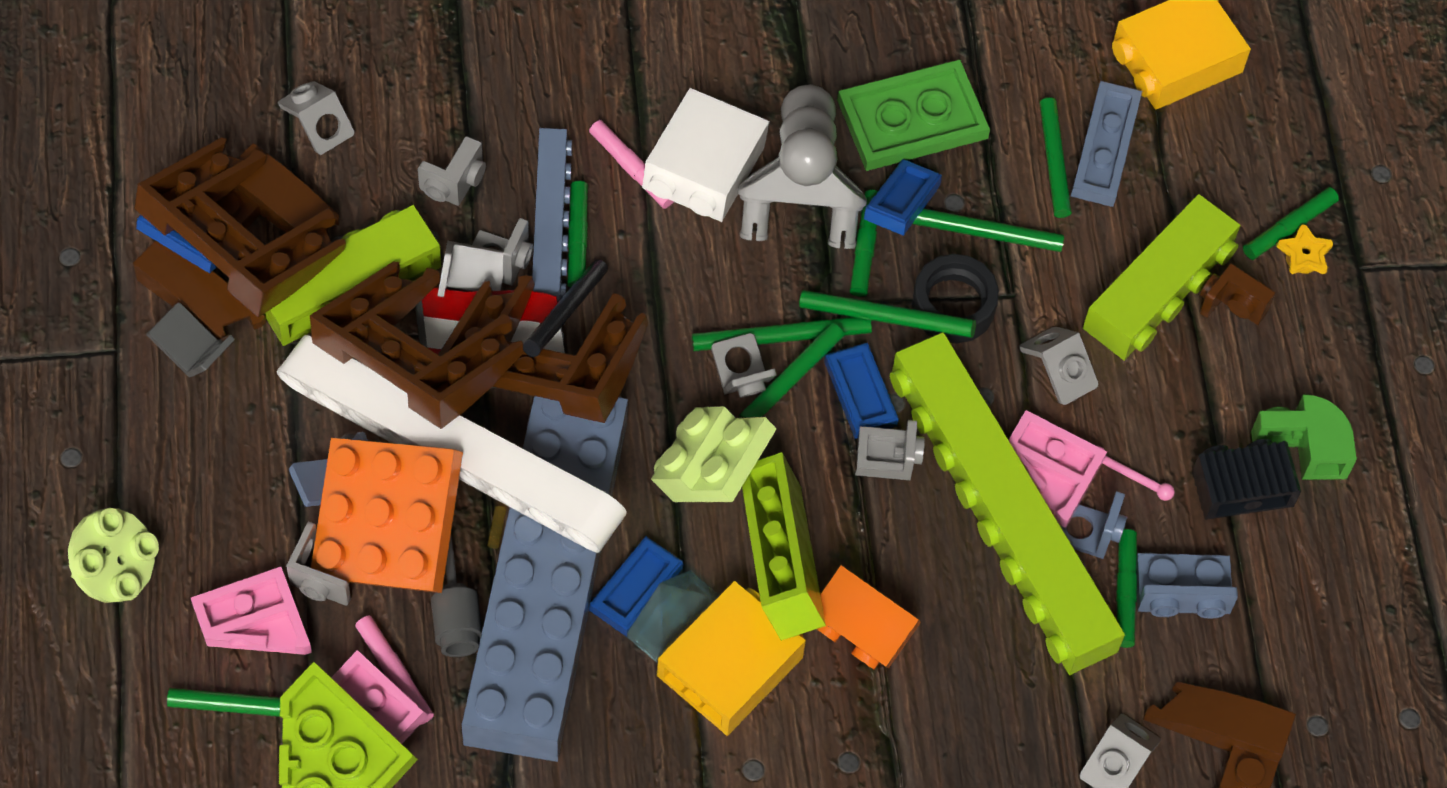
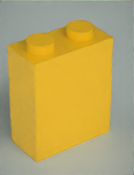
M1168 0L1119 21L1112 43L1113 53L1117 61L1122 65H1126L1134 77L1136 89L1142 91L1141 96L1147 97L1155 110L1243 73L1251 50L1218 0Z
M734 581L658 658L657 677L728 736L803 659L806 640L803 638V634L781 641L761 607L760 594L751 588L745 590Z

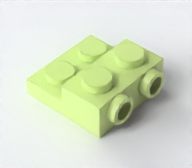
M725 406L695 407L686 416L684 421L678 425L676 431L677 438L672 446L656 461L654 475L651 480L673 502H733L775 433L776 427L766 417L735 418Z

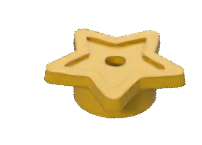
M1303 224L1299 227L1295 238L1279 240L1276 247L1286 254V261L1291 274H1307L1314 271L1326 274L1328 267L1324 256L1333 247V241L1316 238L1310 229ZM1302 249H1308L1310 253L1305 254Z

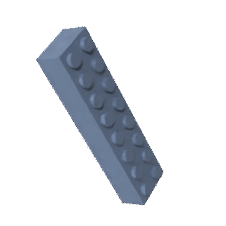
M534 396L523 449L612 496L627 427L628 399L618 398L606 422L601 423L565 415L559 401ZM511 507L509 508L463 716V745L558 762L601 551L597 553L588 550Z

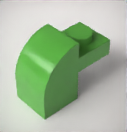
M1303 394L1296 411H1290L1286 407H1273L1266 411H1260L1251 430L1252 442L1260 439H1271L1273 443L1286 441L1289 447H1298L1302 480L1347 479L1357 460L1353 430L1348 418L1332 402L1318 396Z

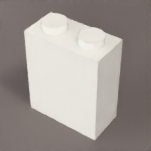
M689 88L646 160L642 188L652 192L659 198L669 199L688 207L701 216H709L722 222L738 195L739 185L747 179L765 147L769 121Z

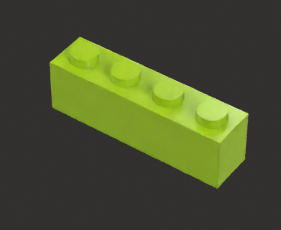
M1198 194L1089 307L1083 329L1124 361L1135 349L1140 352L1144 351L1157 334L1155 328L1163 320L1170 323L1181 311L1185 303L1183 301L1185 296L1190 291L1194 294L1199 293L1212 275L1209 271L1217 263L1224 266L1232 258L1239 246L1235 243V239L1241 225Z
M414 205L402 211H391L383 216L379 222L363 230H353L342 237L346 242L345 250L290 297L263 314L282 346L311 333V314L393 261L399 262L400 265L398 277L412 281L421 277L426 268L435 270L441 268L440 245Z
M781 452L758 460L744 482L742 491L761 607L782 641L824 627L826 623L801 486Z

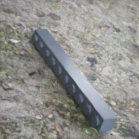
M539 128L532 274L535 286L533 291L557 296L559 302L566 294V284L561 283V276H567V259H562V251L568 252V235H563V227H569V211H564V203L570 204V187H565V180H571V163H566V156H572V140H567V129Z

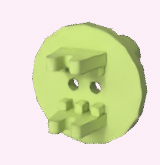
M118 508L97 510L84 517L72 532L68 546L71 577L75 579L76 584L91 598L104 603L130 601L137 597L151 578L155 557L159 551L157 538L148 532L147 528L131 513Z

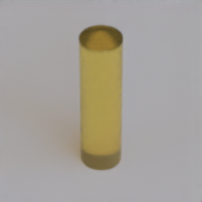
M496 506L487 545L493 549L499 548L506 514V508L502 506Z

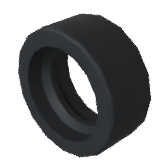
M959 254L939 256L924 265L917 276L913 292L912 309L943 314L936 310L929 301V292L934 285L939 282L954 280L972 286L981 296V307L973 315L961 318L976 321V330L973 338L944 334L950 343L958 344L973 341L985 333L994 320L999 296V288L995 276L984 263L970 256ZM924 330L926 334L932 337L941 333L930 330Z

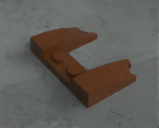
M221 137L138 183L134 209L163 235H167L173 230L179 233L229 277L227 291L257 317H260L312 280L345 250L346 242L344 239H338L331 243L326 228L334 226L335 216L329 208L266 245L259 241L216 202L265 164L266 155L256 149L244 160L223 154L227 139Z
M254 143L237 159L244 160L248 158L252 151L256 149L266 155L265 164L216 202L246 229L259 215H262L287 233L327 208L334 213V225L339 226L340 216L280 162ZM154 241L133 262L138 282L172 307L178 302L181 303L217 340L226 336L223 329L224 326L247 318L254 330L266 323L264 315L257 317L227 291L228 283L212 271L209 274L157 241Z
M393 261L310 315L312 343L343 364L355 358L406 392L408 408L442 429L472 406L502 377L524 353L523 342L521 340L511 345L508 344L504 335L512 331V321L509 316L503 314L440 357L394 327L440 282V273L435 269L426 268L424 274L415 281L398 277L400 272L399 262Z
M528 275L518 276V286L514 293L493 295L490 281H485L438 355L441 357L503 314L509 316L512 321V331L505 334L504 337L509 345L514 343L511 340L535 286L533 277ZM613 293L576 356L543 349L536 357L528 356L524 352L492 387L559 401L565 415L605 423L634 364L648 325L647 317L642 312L636 317L634 322H631L621 314L626 307L625 299L621 295Z
M1177 682L1173 686L1172 690L1177 696L1162 709L1152 704L1146 710L1143 720L1230 752L1218 788H1271L1278 763L1283 756L1296 713L1257 700L1182 682Z

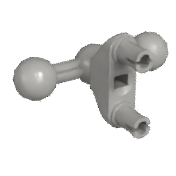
M812 84L798 86L788 93L781 106L783 122L780 129L782 146L779 157L749 176L738 187L737 193L744 200L740 237L752 240L753 223H757L756 241L768 239L770 203L772 202L829 206L832 208L828 245L840 248L841 232L845 231L844 249L855 248L857 243L858 214L867 205V198L858 186L836 166L837 151L834 146L837 138L836 125L834 124L836 117L835 103L831 95L821 87Z

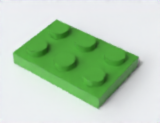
M961 60L838 91V104L866 171L901 162L902 159L907 161L989 138L990 128Z

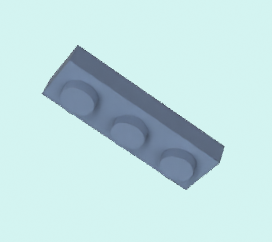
M1100 81L1071 197L1114 207L1142 91Z

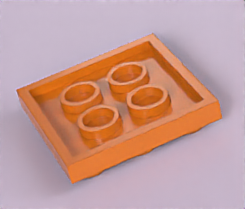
M331 438L311 568L345 580L348 583L442 593L463 452L446 448Z

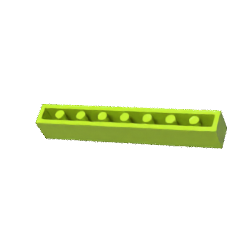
M944 332L896 352L893 369L890 373V380L895 392L901 398L906 397L912 408V418L917 421L918 431L921 434L927 433L934 445L933 453L939 467L943 471L949 470L956 482L955 490L959 501L964 508H971L976 516L978 531L983 542L988 547H994L1001 559L1000 568L1006 581L1010 585L1016 584L1024 598L1022 601L1023 607L1029 620L1033 624L1039 623L1047 637L1045 642L1052 659L1057 664L1062 662L1067 673L1071 675L1118 653L1125 633Z

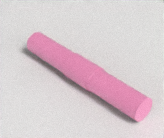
M602 120L595 122L589 129V133L642 186L645 163ZM646 190L663 209L674 203V201L659 198Z
M368 615L361 618L355 624V627L378 661V665L385 676L428 715L420 725L425 724L434 716L430 707L372 616Z

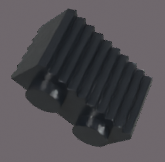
M1260 439L1251 442L1245 448L1239 447L1235 450L1229 449L1225 445L1213 446L1198 455L1192 470L1205 520L1294 507L1301 493L1288 442L1286 441L1273 443L1271 439Z

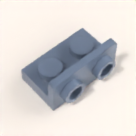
M1137 554V612H1151L1156 617H1171L1178 613H1197L1198 616L1208 619L1219 618L1231 613L1238 598V591L1236 587H1232L1230 556Z

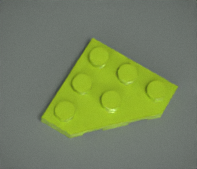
M315 662L280 697V717L283 718L282 745H279V784L282 788H392L418 760Z

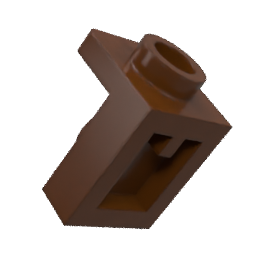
M1230 264L1221 276L1214 273L1203 287L1200 296L1205 298L1200 314L1208 318L1218 304L1223 302L1236 316L1249 319L1256 325H1259L1267 315L1276 292L1233 264Z

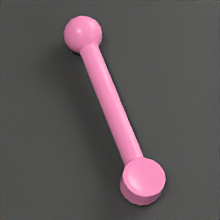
M1108 456L1105 457L1102 463L1157 492L1161 500L1168 501L1175 494L1171 484H1159Z

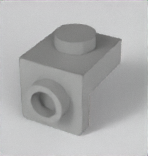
M466 136L446 170L422 161L418 167L419 188L435 201H447L459 206L470 186L476 187L484 175L486 163L482 161V143Z
M908 420L906 430L860 426L856 475L911 480L914 464H922L925 439L924 437L916 436L917 421Z

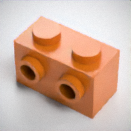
M842 565L820 594L826 626L817 630L835 643L841 635L852 642L856 647L851 654L873 670H875L879 662L889 669L921 623L919 619Z

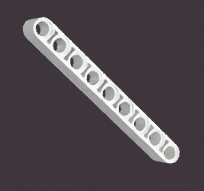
M304 335L276 371L281 380L295 391L393 444L455 449L463 452L459 480L588 550L600 552L627 514L626 509L604 491L460 415L444 428H438L408 408L406 392L353 358L345 364L341 363L314 345L311 336Z

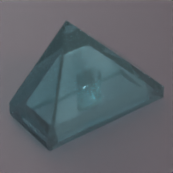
M691 570L663 581L658 585L627 633V638L658 663V658L720 595Z

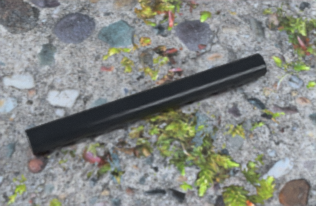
M596 259L589 265L524 342L523 350L528 356L536 357L540 354L608 271L607 264L604 261Z

